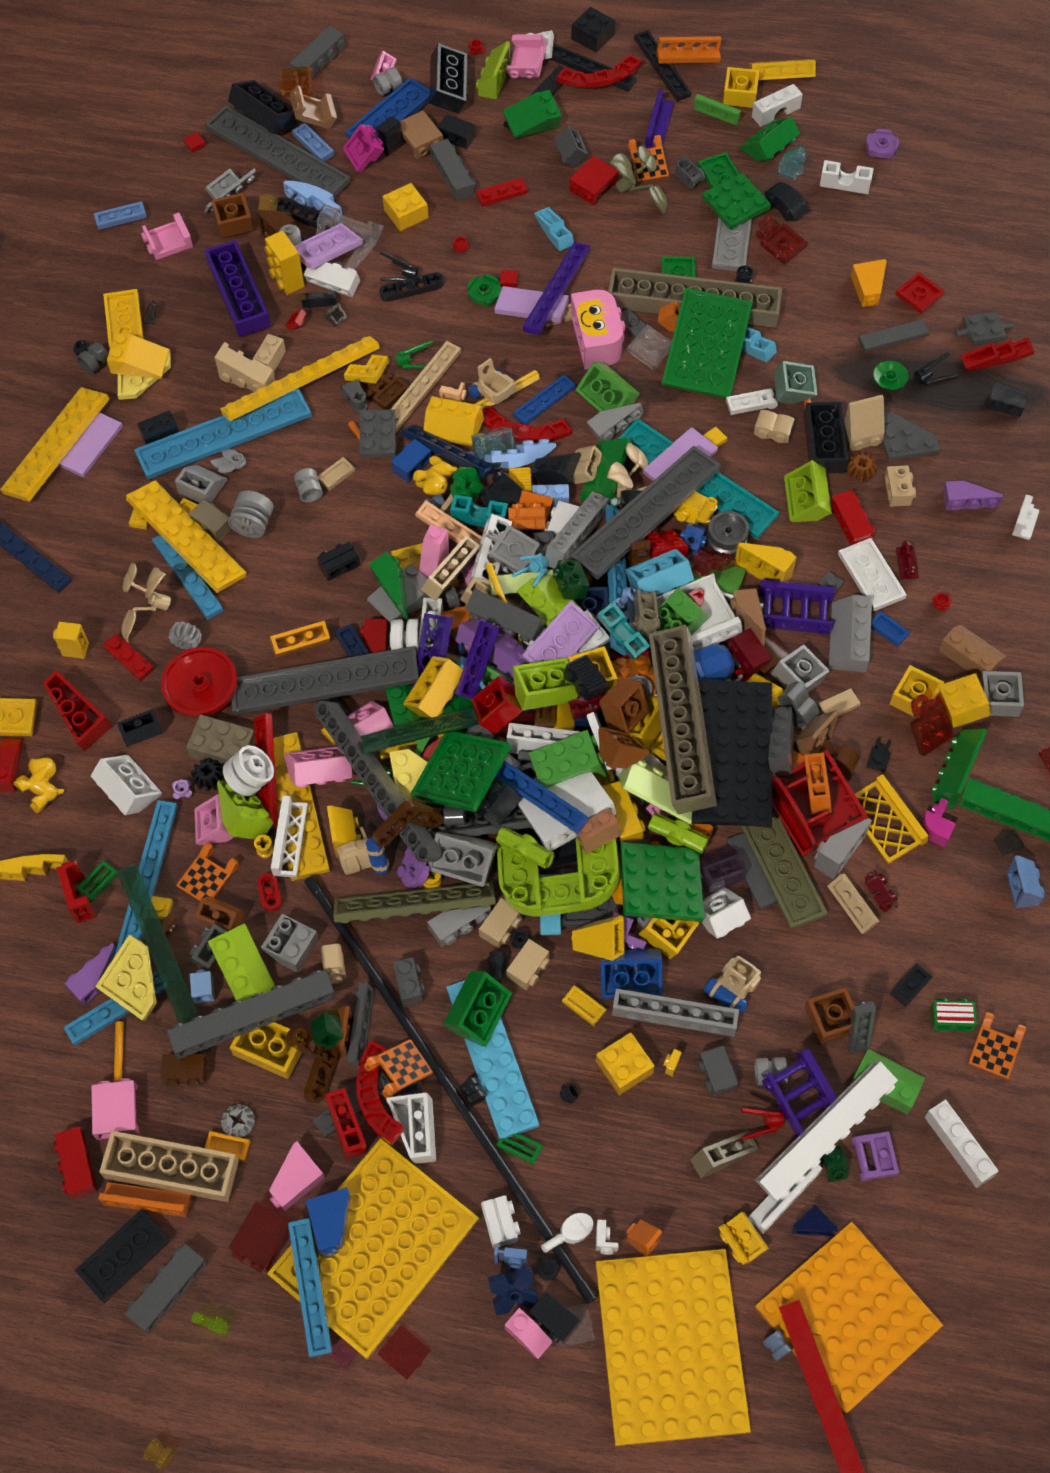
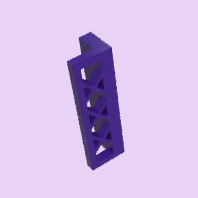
M658 90L645 139V147L647 149L654 148L653 140L656 135L661 136L663 147L674 105L672 101L663 100V90Z
M424 613L417 654L419 677L425 669L422 664L425 656L428 655L430 659L432 656L446 658L452 617ZM429 618L437 619L436 628L432 631L428 626ZM431 636L434 642L433 646L428 649L425 642Z
M480 620L455 694L471 700L477 694L500 627Z

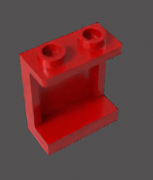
M592 156L569 178V191L584 199V201L595 205L597 197L610 184L616 186V182L619 180V171L597 157Z
M68 861L56 867L68 910L76 923L79 924L97 918L87 896L81 898L77 896L74 884L85 880L84 874L77 862Z

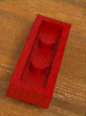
M522 177L476 191V196L482 207L528 194V188Z
M117 633L102 644L103 648L140 682L154 671V667Z

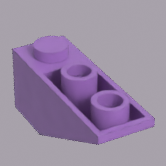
M966 481L945 482L942 491L946 510L995 508L1000 506L1003 494Z
M113 943L102 948L94 959L88 960L79 972L73 973L67 982L64 983L84 1007L101 992L95 986L114 958L116 947Z

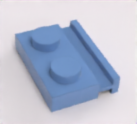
M495 1246V1264L501 1261L509 1266V1269L513 1270L526 1267L527 1250L505 1247V1251H502Z

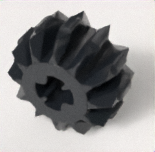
M209 757L206 762L200 759V765L194 764L195 770L191 771L192 781L194 784H197L199 790L203 787L205 791H208L209 787L215 790L218 780L224 779L223 767L219 765L217 760L212 762Z

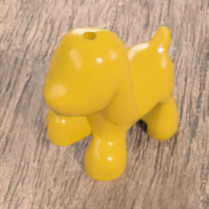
M434 455L429 459L430 464L433 466L426 471H415L413 479L416 481L417 487L423 488L425 494L441 495L448 486L446 479L451 477L457 468Z
M45 757L29 761L28 766L32 773L30 779L22 775L14 782L15 787L19 788L22 792L30 790L38 795L31 800L33 803L30 805L33 811L38 814L43 811L48 802L53 801L57 795L64 792V789H58L48 782L56 772V765L52 759Z

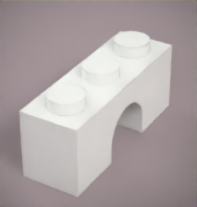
M792 84L753 103L752 118L762 127L773 121L775 114L781 108L786 114L792 113L801 108L803 94Z
M824 160L820 187L869 194L874 168L857 166L854 173L847 174L840 169L841 163Z

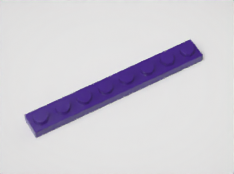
M577 242L572 244L522 326L523 332L539 336L588 255L590 245Z

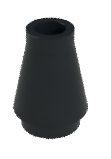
M502 951L489 952L487 959L491 977L498 982H502L507 963L506 953Z

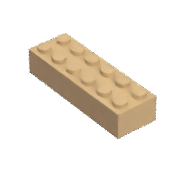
M111 1131L99 1173L104 1179L228 1202L239 1160L236 1154Z

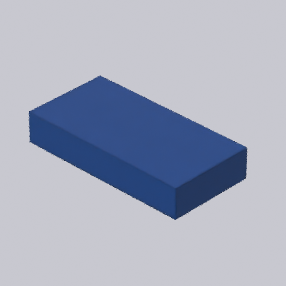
M882 611L871 620V628L897 648L910 634L908 630Z

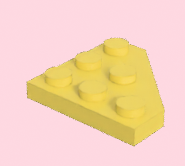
M170 350L165 365L164 373L171 368ZM118 374L119 400L138 398L159 378Z
M409 749L389 752L394 782L404 798L419 803L428 802L432 804L433 802L413 798L410 794L428 762Z
M128 935L95 987L143 1021H146L157 1004L149 950L147 945L134 936Z

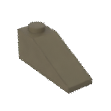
M746 1131L702 1148L692 1157L690 1161L700 1178L716 1173L758 1151L759 1148L753 1138L741 1139L742 1136L748 1135L750 1132Z

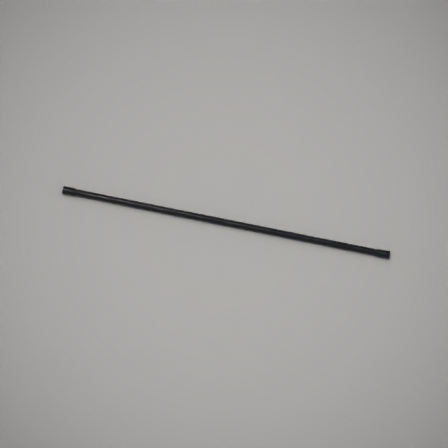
M309 876L304 883L312 895L316 897L545 1241L547 1242L555 1237L347 925L334 922V906L315 876ZM559 1244L551 1249L586 1304L588 1305L596 1300L598 1296L583 1278L563 1246Z

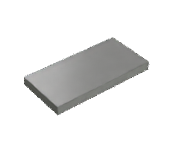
M718 217L712 269L737 271L738 267L746 265L752 219L730 230Z

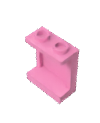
M512 35L514 50L511 63L505 68L509 77H539L547 46L543 35Z
M180 213L173 214L175 222L149 231L145 225L142 226V239L144 243H148L146 245L150 255L153 254L155 260L193 247L191 236Z
M124 1078L120 1079L119 1082L100 1081L97 1085H92V1135L97 1140L109 1139L111 1131L139 1135V1126L136 1123L135 1090H137V1084L134 1080Z

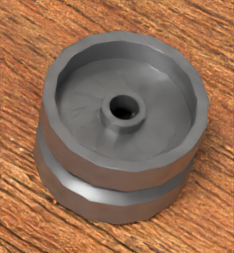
M732 511L720 512L713 516L709 522L707 535L709 550L720 558L730 559L736 557L738 544L747 543L749 526L746 519Z

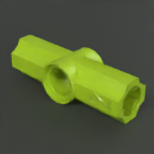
M656 812L648 825L649 830L665 836L670 843L676 846L684 845L701 854L704 852L709 841L708 836L691 829L686 822L681 820L673 821Z
M508 827L501 828L498 832L497 843L512 850L519 859L523 861L528 859L543 868L549 867L552 864L555 856L554 852L539 845L530 835H521Z

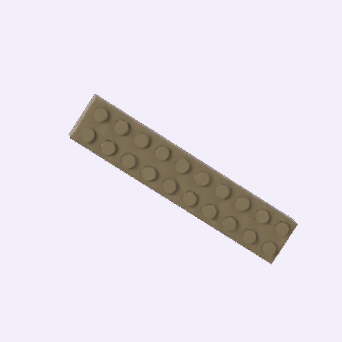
M612 268L608 292L613 295L616 305L620 309L626 310L629 308L631 311L659 314L661 307L673 301L681 305L685 288L753 301L748 324L777 328L782 293L781 287Z
M686 625L650 633L649 640L672 806L678 815L717 806L692 636Z

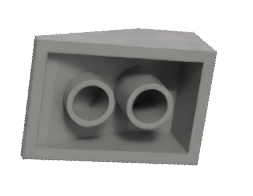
M413 564L403 568L404 573L401 574L405 583L408 615L422 608L423 598H430L421 590L427 578ZM379 587L368 597L367 601L390 623L392 619L403 618L382 587Z
M868 818L830 836L826 842L822 841L814 857L816 860L814 867L834 880L866 837L872 820Z
M436 832L434 840L441 850V856L437 862L428 863L429 871L484 887L489 880L498 844L476 837Z

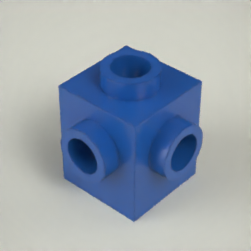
M690 522L687 524L686 529L682 530L680 537L688 545V551L695 552L705 547L708 538L705 536L707 527Z

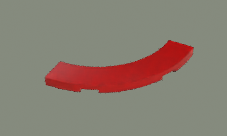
M628 54L614 68L595 71L593 74H584V72L563 68L556 77V82L579 88H596L611 85L632 75L642 65V60Z
M491 406L482 410L484 416L482 424L495 434L517 442L533 440V443H539L540 439H549V442L573 434V430L564 419L544 424L540 427H531V425L514 424L507 421L506 418L498 414Z
M371 1040L361 1057L358 1075L356 1076L357 1099L369 1126L378 1136L393 1146L404 1130V1126L392 1118L381 1103L378 1079L382 1066L379 1065L371 1071H367L364 1067L367 1058L377 1056L387 1051L388 1048Z

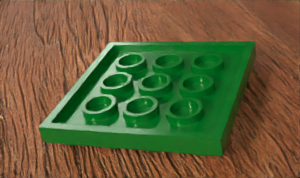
M446 730L410 794L416 799L476 812L509 753L511 746L508 742Z
M628 842L620 843L623 916L703 922L704 906L699 852L691 848Z

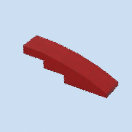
M1027 337L1014 343L1009 340L996 346L993 342L964 353L960 357L967 371L1006 364L1034 355L1035 353Z

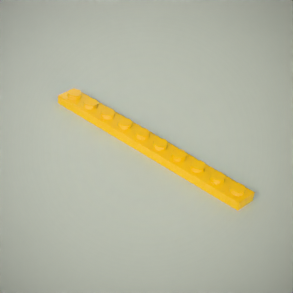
M371 336L364 337L360 341L350 344L340 351L333 352L331 355L319 359L309 366H304L301 370L290 373L264 388H259L257 391L245 395L233 403H228L225 407L220 408L221 413L230 422L379 349V343Z

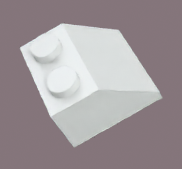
M726 887L703 899L704 920L702 924L717 939L726 936L729 931L743 926L745 922L751 919L743 898Z

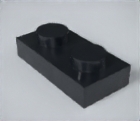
M916 964L895 986L890 995L907 1007L933 976Z

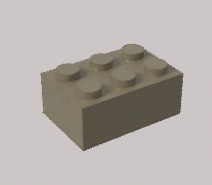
M200 715L186 749L190 758L201 759L206 762L209 757L212 762L217 760L219 765L223 767L242 747L247 745L255 746V733L253 729Z

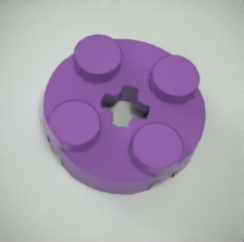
M877 129L875 133H870L867 136L866 149L869 156L891 159L898 150L899 138H896L890 130Z
M407 848L397 874L398 877H401L406 887L415 889L417 886H422L425 883L429 874V866H426V862L417 861L409 848Z

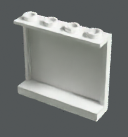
M714 573L679 587L686 594L701 588L704 593V603L701 609L710 616L696 632L691 634L694 651L742 633L741 621L739 617H735L716 584ZM676 589L664 593L660 596H657V608H659Z
M592 772L576 776L547 788L589 818L608 808L613 815L617 814L614 803ZM523 797L517 804L541 839L543 846L548 850L553 851L576 837L573 831Z

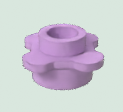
M189 780L175 781L172 784L174 789L173 797L175 799L191 797V782Z

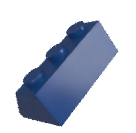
M660 949L624 950V954L613 961L599 957L601 999L615 998L616 989L663 996L662 955Z

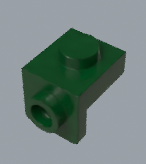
M840 1145L836 1146L828 1155L824 1154L821 1157L826 1169L828 1182L840 1181L849 1177L848 1162Z

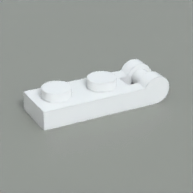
M772 389L726 397L730 415L764 408L774 409L778 406Z

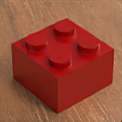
M500 675L472 698L479 725L494 735L523 712L515 695V686Z

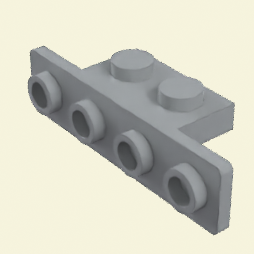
M255 168L239 179L231 169H228L206 186L205 190L213 199L230 196L234 192L238 193L242 190L245 183L250 184L255 179L256 170ZM211 202L206 206L204 210L206 214L209 211L213 212Z

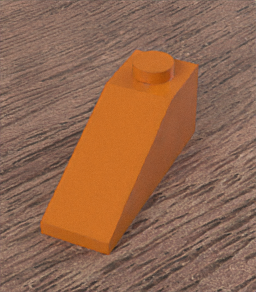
M824 753L804 755L811 815L821 814L825 811L831 813V799Z

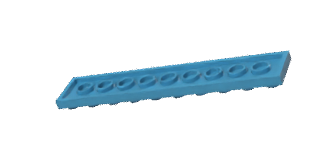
M298 388L230 422L224 416H220L136 448L134 451L147 480L310 418L312 414Z

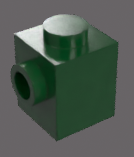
M323 1012L311 1022L314 1044L331 1049L343 1039L339 1017Z

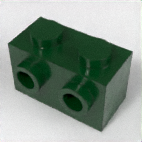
M558 560L557 566L553 570V578L556 579L558 590L561 592L563 599L585 600L590 585L580 561Z

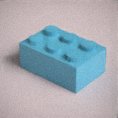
M677 549L625 569L631 587L640 589L641 592L651 593L655 591L656 595L667 593L673 588L684 586L694 580L689 560Z

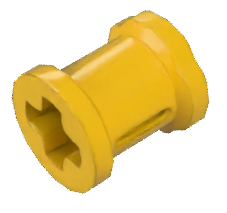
M267 835L256 837L254 846L258 856L261 858L271 857L274 851L271 838Z

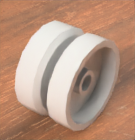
M392 619L390 631L391 650L415 646L418 654L419 619H409L406 631L404 630L402 619Z
M247 745L242 747L224 764L223 775L227 784L235 792L243 796H251L273 778L274 768L269 757L261 749Z

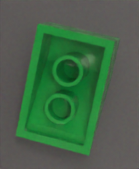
M550 90L534 93L503 110V115L514 139L556 129L559 127L562 117Z
M385 552L370 562L369 566L377 582L403 618L407 620L409 617L405 583L401 575L404 572L395 556L391 557L388 552Z

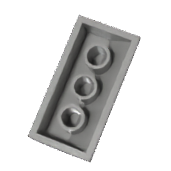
M851 595L832 602L831 621H833V627L830 634L828 669L857 672L867 671L870 658L872 596Z

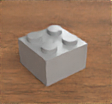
M803 644L780 660L771 674L785 689L792 683L800 682L809 693L823 682L830 671Z
M983 671L979 682L989 702L990 715L1019 717L1024 707L1021 672Z

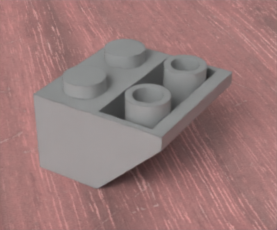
M199 465L185 467L175 480L179 494L199 503L203 499L208 503H212L227 482V478Z
M281 914L261 949L281 965L299 973L318 943L319 937L317 931Z

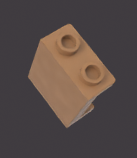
M299 85L292 90L290 99L297 120L326 129L332 127L337 119V115L330 94L325 93L323 98L319 100L302 94L301 86Z
M424 111L400 121L401 135L413 149L415 159L429 154L430 145L443 140L442 133Z

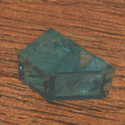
M802 145L785 152L779 163L778 175L796 181L798 176L803 174L805 169L803 163L807 157L805 153L806 146Z

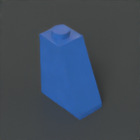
M348 1188L306 1200L320 1255L332 1256L338 1253L337 1250L342 1249L351 1198Z

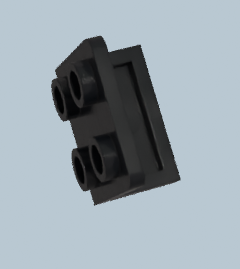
M503 470L501 473L498 471L493 476V482L490 486L486 485L480 492L482 494L480 500L487 506H489L490 501L508 503V508H512V504L519 502L522 490H525Z

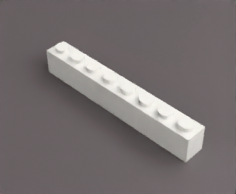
M874 1061L755 1181L773 1200L785 1199L790 1193L789 1189L794 1184L798 1185L805 1178L804 1174L809 1169L813 1170L821 1162L819 1159L824 1154L828 1155L836 1147L834 1144L839 1139L842 1140L847 1137L851 1132L849 1129L854 1124L857 1125L862 1122L866 1117L864 1114L869 1109L872 1110L880 1103L879 1099L884 1094L888 1095L895 1088L894 1084L898 1080L881 1061Z

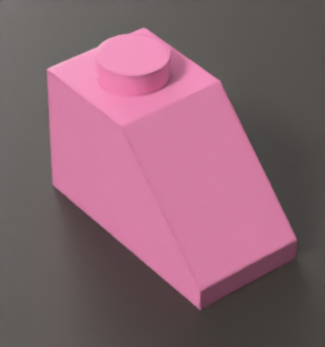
M520 1308L504 1325L505 1330L537 1359L553 1343L537 1323Z

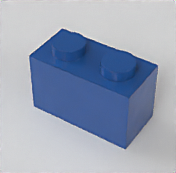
M414 439L404 447L399 455L394 456L391 462L392 472L409 483L413 479L415 471L422 470L430 463L431 450Z

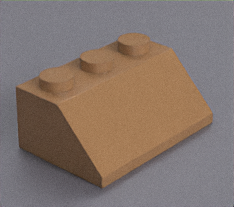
M963 625L954 627L942 640L939 652L969 673H976L978 679H980L983 671H996L1007 658L1006 655Z

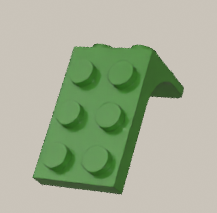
M588 730L529 753L538 782L545 788L590 772L600 773L603 778L607 777V768L604 760L600 757V750L594 735L591 736Z

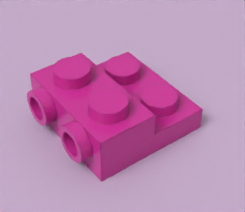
M360 124L343 147L344 152L356 171L361 173L368 163L376 161L384 150L382 147L383 141L375 136L374 133L376 131L370 125Z

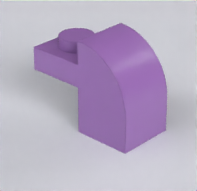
M613 909L611 917L623 916V912ZM624 916V943H627L628 947L635 950L638 948L644 949L647 941L640 935L629 932L634 920L633 916Z

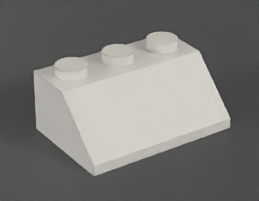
M129 755L100 759L91 774L96 784L101 787L108 795V798L116 804L124 815L139 813L162 795V792Z

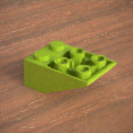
M218 780L222 821L230 836L255 840L259 835H266L273 821L256 794L251 796L240 795L226 781Z

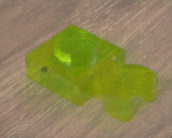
M194 1312L191 1318L193 1323L226 1338L231 1330L226 1325L227 1321L217 1316L211 1319Z

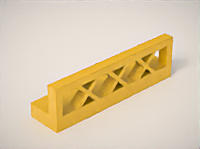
M814 59L749 63V68L759 70L758 80L816 77V60Z

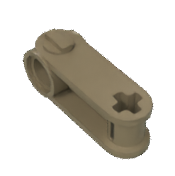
M636 589L634 595V622L636 630L642 635H649L656 632L657 628H660L656 592H641L640 589Z

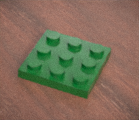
M743 173L702 193V199L730 230L771 209L770 202Z

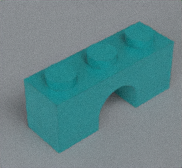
M454 494L450 512L451 517L460 523L485 527L486 521L491 514L504 519L508 518V503L490 501L488 507H479L473 503L472 497ZM497 522V529L505 530L506 525Z
M614 602L598 613L597 618L632 661L649 649L650 645L638 631L636 632L626 621L625 615Z

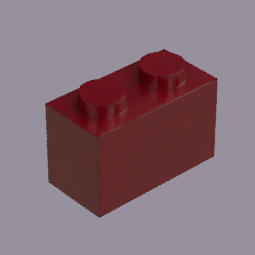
M751 628L732 637L728 644L730 653L736 657L741 669L748 676L766 667L772 659Z

